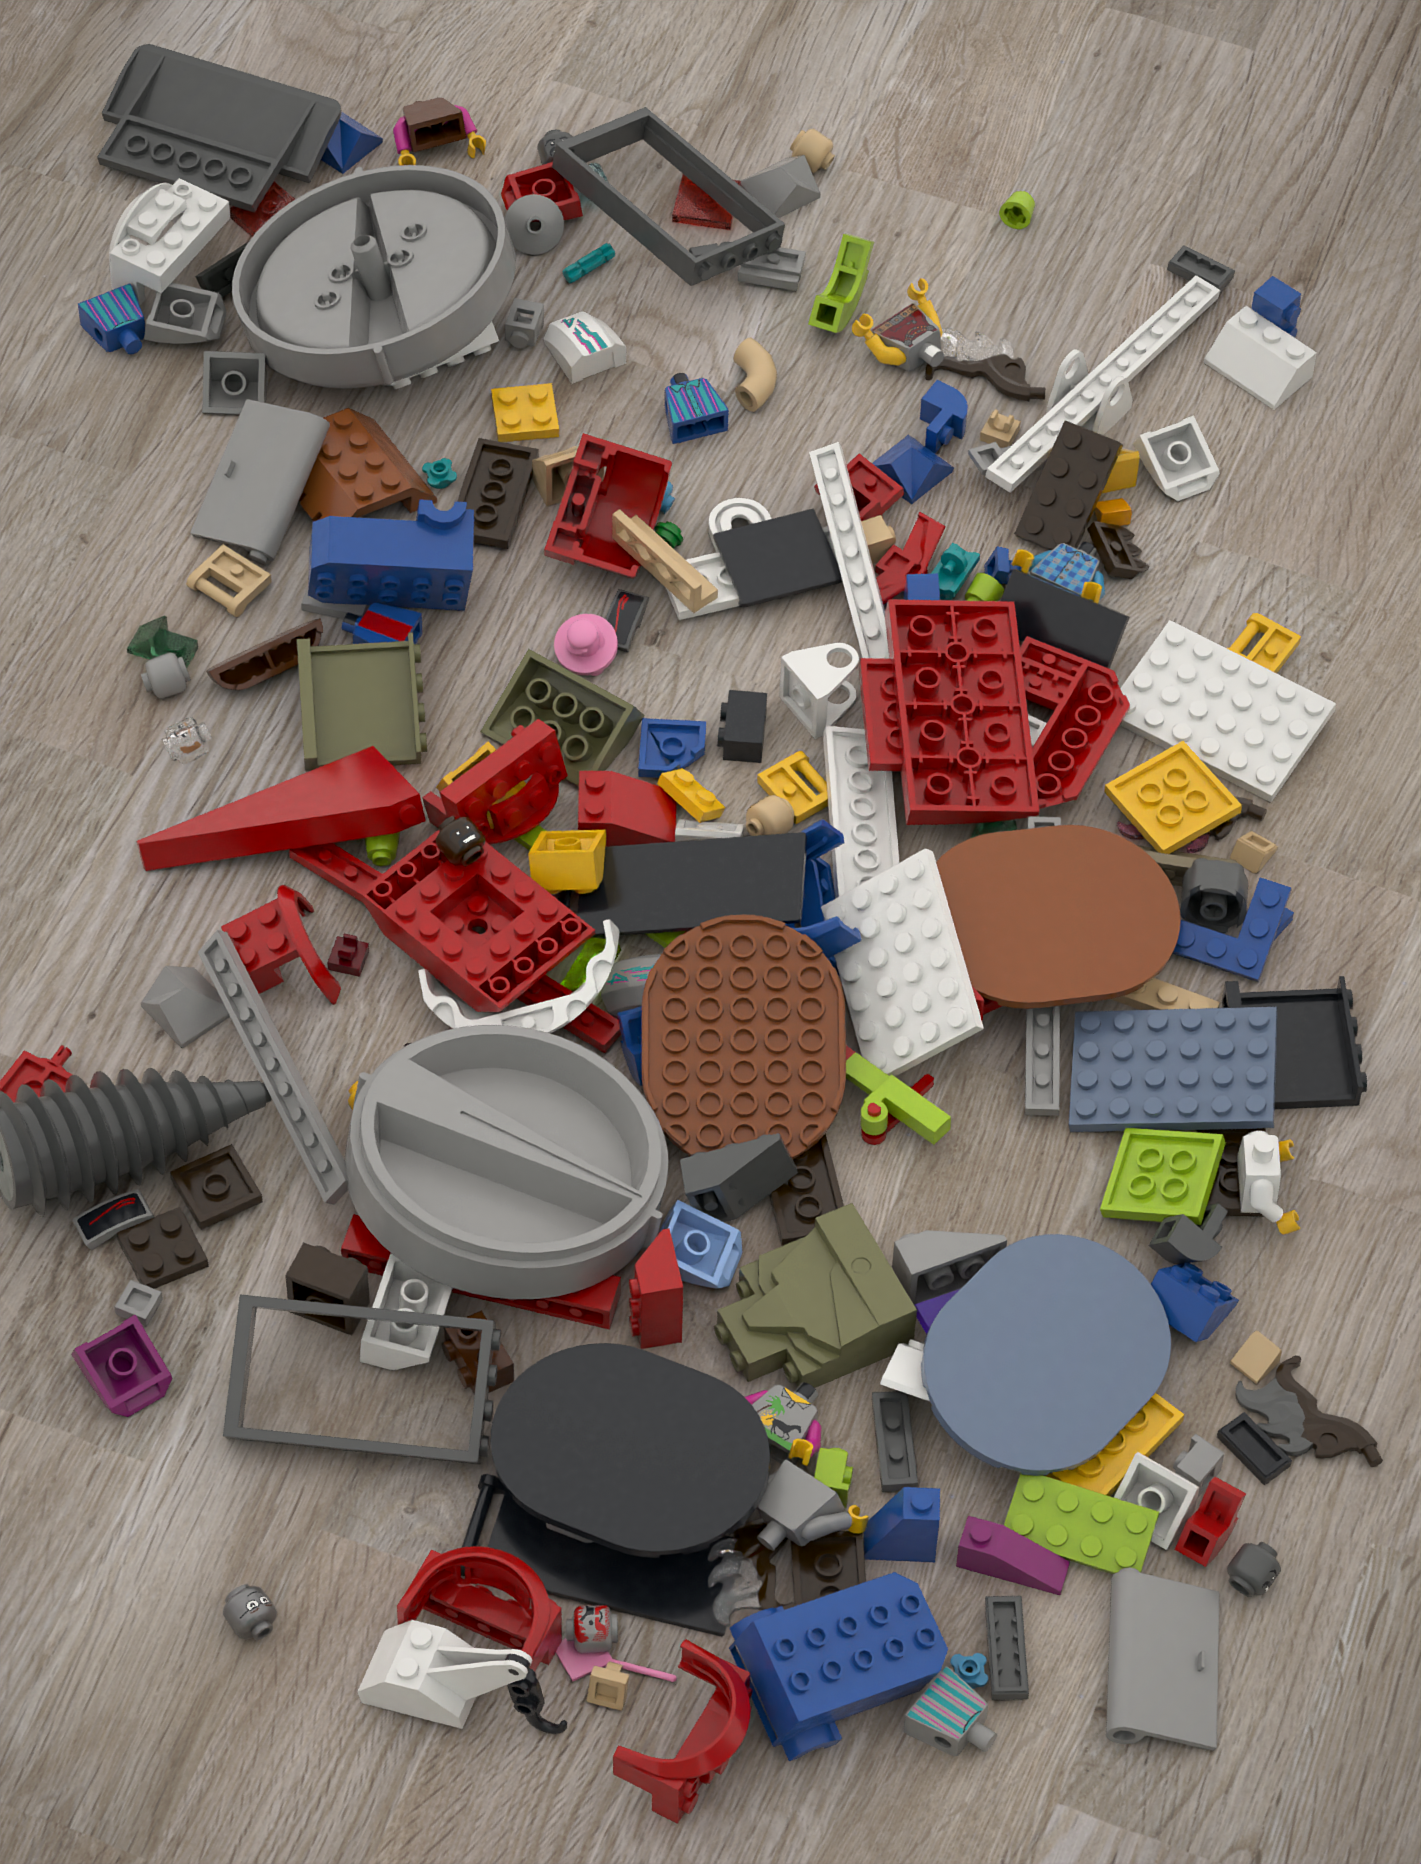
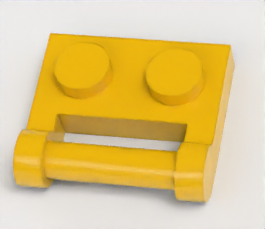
M1253 613L1246 621L1247 626L1230 648L1227 649L1277 674L1299 646L1301 636L1259 613ZM1257 633H1264L1248 656L1241 654Z
M798 751L757 774V783L768 795L784 798L791 804L794 810L793 820L795 824L828 807L827 782L809 763V757L803 751ZM794 771H800L820 794L816 796Z

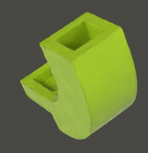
M847 233L843 234L831 278L823 293L815 297L808 325L835 333L841 332L846 327L858 305L869 273L867 267L874 241Z

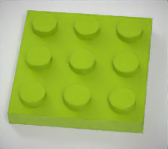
M1125 1128L1100 1207L1102 1216L1104 1218L1162 1222L1164 1218L1184 1214L1196 1225H1201L1226 1143L1223 1134Z

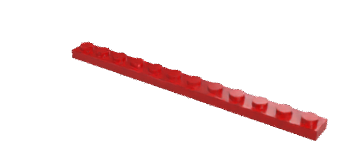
M333 843L289 850L291 859L362 903L359 892L382 875L379 871ZM472 929L469 930L472 934H479ZM544 975L516 999L529 1006L570 995L573 991ZM592 1003L579 1016L563 1027L603 1053L621 1035L618 1019Z

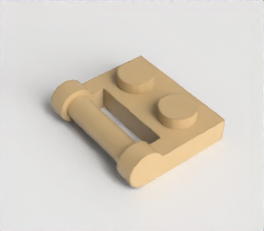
M223 544L189 575L186 585L194 591L200 590L225 606L228 613L239 617L244 612L246 606L272 582L271 574ZM212 576L238 594L232 597L206 579Z

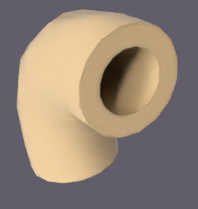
M750 337L740 343L734 353L733 360L747 374L746 379L736 387V397L745 409L754 412L772 395L775 388L777 371L772 356L760 343Z

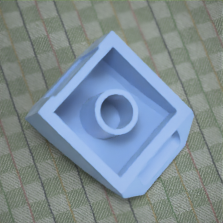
M677 1200L666 1215L659 1233L662 1229L670 1228L682 1281L718 1289L730 1286L742 1255L741 1232Z

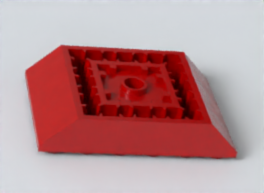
M437 830L360 891L359 897L384 936L477 1012H501L595 934V929L486 841L483 846L484 853L474 863L468 866L451 864L436 845V837L440 830ZM480 926L485 928L486 932L483 934H472L469 930Z

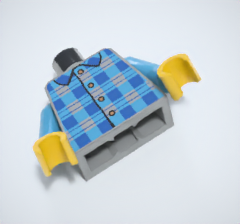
M1082 542L1077 549L1062 543L1053 550H1048L1035 556L1026 550L1018 549L1012 560L1011 565L1022 567V572L1028 573L1029 571L1030 575L1096 603H1099V600L1105 595L1104 576L1099 572L1100 561L1094 557L1097 551L1089 542Z

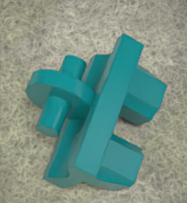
M953 542L942 553L941 560L931 573H938L941 600H952L980 561L979 553L965 551Z

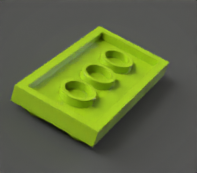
M1020 1473L1004 1526L1066 1560L1110 1574H1115L1123 1568H1134L1141 1573L1159 1517V1511L1043 1475L1033 1476Z

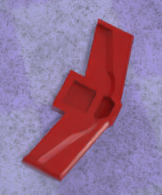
M919 512L903 550L893 544L875 565V573L879 575L876 579L883 605L888 602V599L894 598L905 590L907 574H928L927 567L946 526Z

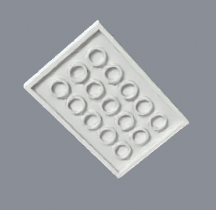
M1171 620L1168 621L1120 688L1130 703V709L1120 726L1165 749H1169L1184 741L1212 773L1269 802H1272L1336 708V703Z
M925 848L821 907L825 920L838 916L845 925L851 929L856 927L860 931L862 941L837 953L834 957L836 958L838 972L863 1058L887 1075L897 1076L984 1029L933 851Z

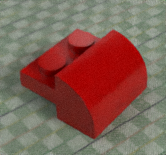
M860 453L847 464L861 521L879 515L883 518L882 514L904 495L903 487ZM818 484L814 486L815 492L820 496Z

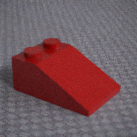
M579 771L578 830H606L605 847L675 842L676 801L658 785L617 772Z

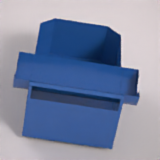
M419 500L416 521L328 516L314 521L309 547L308 596L322 603L351 605L380 603L394 607L465 611L473 572L474 510L466 509L467 502H454V506L451 509L441 511L435 508L432 500Z
M896 1572L786 1610L780 1606L759 1611L738 1621L729 1628L735 1640L729 1649L736 1665L746 1670V1666L748 1672H750V1677L754 1683L753 1686L750 1680V1688L753 1689L751 1698L773 1747L782 1745L789 1761L800 1758L821 1747L825 1749L836 1745L842 1737L835 1721L921 1691L941 1671L948 1651V1647L918 1583Z

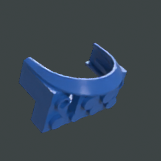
M821 819L800 831L804 832L807 836L801 928H796L794 924H786V926L811 938L823 950L824 955L830 961L833 968L836 969L838 976H840L834 955L862 940L858 928L851 929L838 916L828 920L824 919L821 907L835 899L831 867L820 856L845 842L843 833L824 819Z

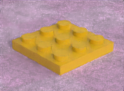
M1184 741L1179 742L1105 784L1104 793L1158 853L1170 854L1240 814L1242 810L1241 803Z

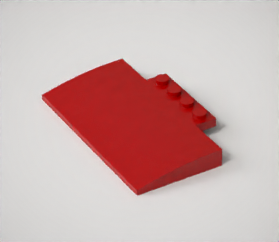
M888 599L885 611V624L889 659L860 658L858 664L868 770L901 771L906 825L972 824L1038 817L1040 812L1014 602Z

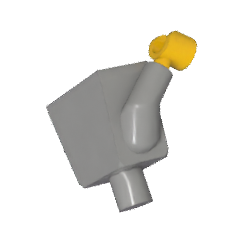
M785 1459L779 1470L769 1475L765 1492L757 1506L761 1517L767 1524L757 1538L765 1547L772 1551L775 1550L785 1537L799 1546H805L809 1541L847 1529L852 1533H863L866 1530L869 1516L859 1517L860 1508L857 1505L850 1506L848 1512L844 1511L845 1508L837 1492Z

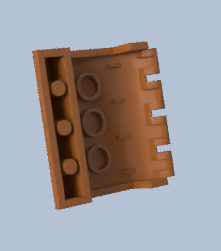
M350 408L323 417L330 423V427L299 499L301 501L300 505L313 521L328 516L358 518L398 501H401L410 513L418 510L419 500H432L433 504L437 503V497L373 418Z

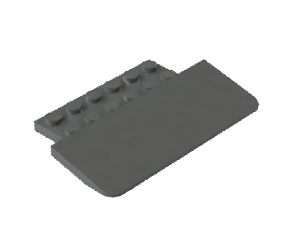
M144 44L137 47L126 62L102 111L104 121L117 124V126L98 154L97 159L100 165L158 183L173 185L180 178L229 201V205L255 213L278 174L310 184L340 120L342 110L339 102L335 99L156 45Z

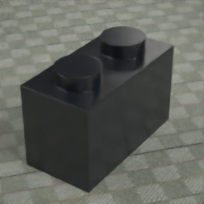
M729 690L728 703H721L720 721L725 722V728L719 727L717 747H723V760L762 762L767 714V693Z

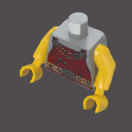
M920 278L918 281V287L921 291H917L913 283H910L907 289L909 298L918 301V306L911 303L873 329H871L873 319L866 313L861 315L859 321L855 320L852 324L853 334L858 337H865V344L880 363L896 365L907 371H912L925 362L932 367H936L943 361L944 352L941 351L943 332L939 317L931 300L927 301L925 293L928 290V283L925 279Z

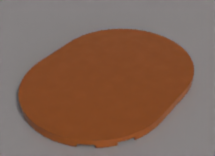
M1057 825L983 834L957 844L943 854L936 862L971 985L982 997L998 1002L997 1005L1032 1009L1102 1001L1125 996L1141 989L1145 983L1159 975L1170 960L1176 946L1181 919L1178 899L1170 880L1156 861L1143 849L1112 832L1083 825Z
M744 914L717 917L700 923V926L691 929L685 934H680L663 950V953L653 968H651L642 997V1087L644 1097L659 1120L664 1135L689 1156L697 1152H709L724 1148L732 1143L739 1144L755 1140L762 1135L780 1133L792 1159L800 1156L815 1145L836 1118L843 1100L846 1083L845 1000L842 984L836 969L833 968L830 961L824 955L823 950L806 934H801L786 926V923L768 917Z

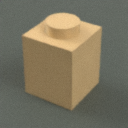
M881 515L861 521L872 564L879 562L890 547L896 543L893 528L886 525Z

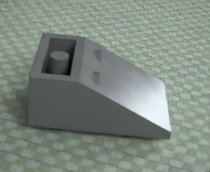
M780 1133L762 1135L755 1140L739 1144H728L724 1148L709 1152H697L690 1157L680 1159L685 1194L692 1207L722 1222L739 1218L798 1173L797 1167Z

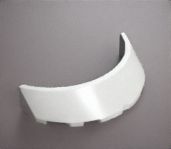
M610 919L603 921L606 935L605 948L603 952L590 959L586 967V981L570 995L499 1014L477 1012L472 1007L449 994L426 969H421L418 972L423 1000L444 1023L453 1029L476 1025H508L553 1033L579 1016L601 991L615 961L620 931Z

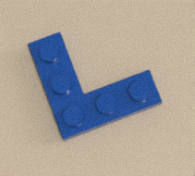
M1260 877L1238 938L1181 920L1178 940L1172 954L1259 982L1290 897L1291 887Z

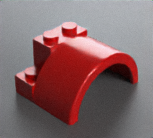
M583 433L556 519L553 522L544 549V556L572 565L577 561L635 579L642 565L612 538V514L620 509L629 518L637 515L654 531L668 485L672 462ZM602 467H607L602 482L601 477L597 474Z

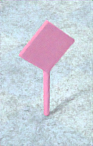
M566 1638L562 1640L556 1650V1655L572 1682L591 1674L594 1666L606 1667L609 1661L623 1665L622 1669L671 1682H675L677 1679L673 1674L612 1659L608 1651L579 1653L575 1649L574 1641H567Z

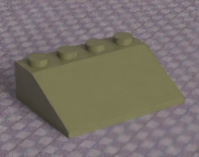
M528 649L480 732L501 744H505L513 738L511 732L516 727L521 725L526 728L537 719H540L556 732L568 775L565 779L579 786V771H605L629 743L645 715L632 704Z

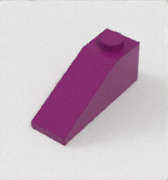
M972 1516L967 1517L958 1546L956 1567L1056 1595H1061L1070 1561L1006 1526Z

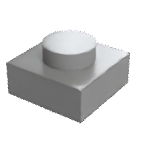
M130 1280L114 1307L115 1314L127 1319L136 1314L140 1323L147 1326L163 1300L162 1292Z

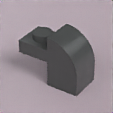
M1219 1203L1208 1205L1201 1225H1196L1184 1214L1164 1218L1148 1246L1173 1264L1184 1265L1185 1262L1195 1263L1211 1259L1222 1249V1246L1213 1239L1221 1232L1223 1227L1222 1221L1228 1211Z

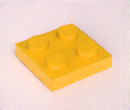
M552 383L491 389L498 442L559 437V425Z

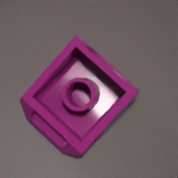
M136 1314L91 1342H85L76 1347L71 1354L94 1391L111 1413L126 1417L163 1398L173 1379Z

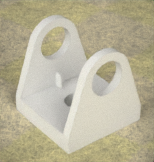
M1077 349L1072 350L1061 363L1047 404L1046 414L1089 375L1084 354ZM1075 359L1072 368H1071L1070 371L1066 374V371H1067L1069 365H1070V364L1072 363V361ZM1118 376L1110 383L1103 395L1099 410L1081 427L1104 435L1132 408L1133 400L1126 378ZM1119 387L1116 395L1112 397L1114 391Z
M832 643L792 651L781 657L779 697L814 739L823 736L825 726H834L856 702V690L852 684L845 680L857 669L859 657L857 651L848 644ZM835 652H843L848 654L852 661L846 667L836 668L828 663L827 657ZM837 688L844 689L849 694V699L841 704L829 702L828 697Z

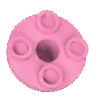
M579 614L565 621L558 629L554 640V650L558 661L565 669L577 675L598 676L614 660L618 650V639L612 625L603 617L595 614Z

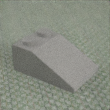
M930 1230L917 1234L909 1233L894 1241L892 1269L915 1305L961 1289L994 1255L1007 1246V1239L1005 1235Z

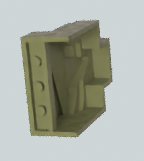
M850 1203L816 1217L815 1227L807 1236L759 1255L758 1260L739 1267V1282L736 1283V1289L741 1300L718 1309L717 1324L714 1325L718 1341L722 1345L726 1344L730 1350V1360L734 1369L737 1372L742 1371L747 1382L783 1368L786 1378L791 1384L795 1382L797 1387H799L801 1383L805 1382L816 1388L888 1358L894 1354L899 1343L908 1344L910 1339L914 1340L917 1309L853 1203Z

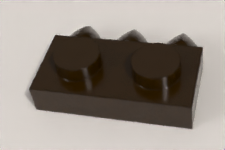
M1093 521L1087 528L1093 545L1109 576L1133 579L1136 574L1145 572L1149 568L1148 564L1135 558L1142 550L1136 545L1127 542L1135 536L1128 529L1119 525Z

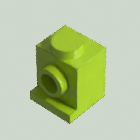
M820 1448L814 1478L837 1492L844 1508H847L848 1492L853 1474V1467L847 1466L848 1452L841 1448Z

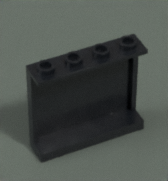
M1339 976L1337 988L1243 993H1240L1238 981H1225L1222 995L1223 1008L1277 1007L1275 1109L1359 1106L1362 1092L1367 1091V1076L1365 1072H1360L1359 1064H1362L1361 1044H1356L1355 1042L1358 1024L1357 1018L1351 1017L1350 1009L1353 1008V994L1351 989H1346L1344 976Z

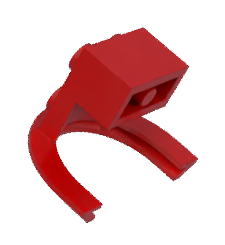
M281 885L277 889V899L221 926L222 931L228 933L259 994L284 982L279 967L300 957L320 991L333 1005L336 1004L341 987L321 961L305 930L300 914L304 917L306 916L304 910L312 913L314 908L300 892L286 885Z

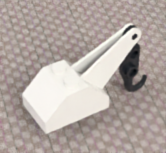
M415 1620L407 1621L384 1631L358 1689L361 1703L463 1729L476 1697L507 1685L514 1708L521 1714H524L527 1721L533 1727L550 1734L563 1733L567 1729V1721L562 1720L560 1724H555L547 1721L540 1715L545 1700L539 1681L536 1678L537 1675L530 1669L533 1661L530 1655L517 1649L474 1648L446 1628Z

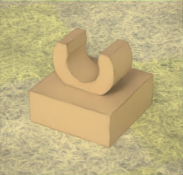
M995 409L980 432V441L989 444L996 442L1000 448L1011 446L1020 430L1021 421L1015 420L1013 415L1008 417L1001 415Z
M609 1661L606 1668L593 1667L590 1674L587 1702L620 1711L623 1710L629 1681V1674L621 1672L623 1665Z

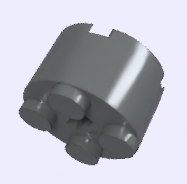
M1206 858L1194 860L1192 866L1185 872L1182 880L1180 905L1182 918H1186L1193 924L1223 934L1228 932V928L1236 924L1237 928L1242 925L1247 914L1248 879L1244 873V867L1239 863L1208 860Z

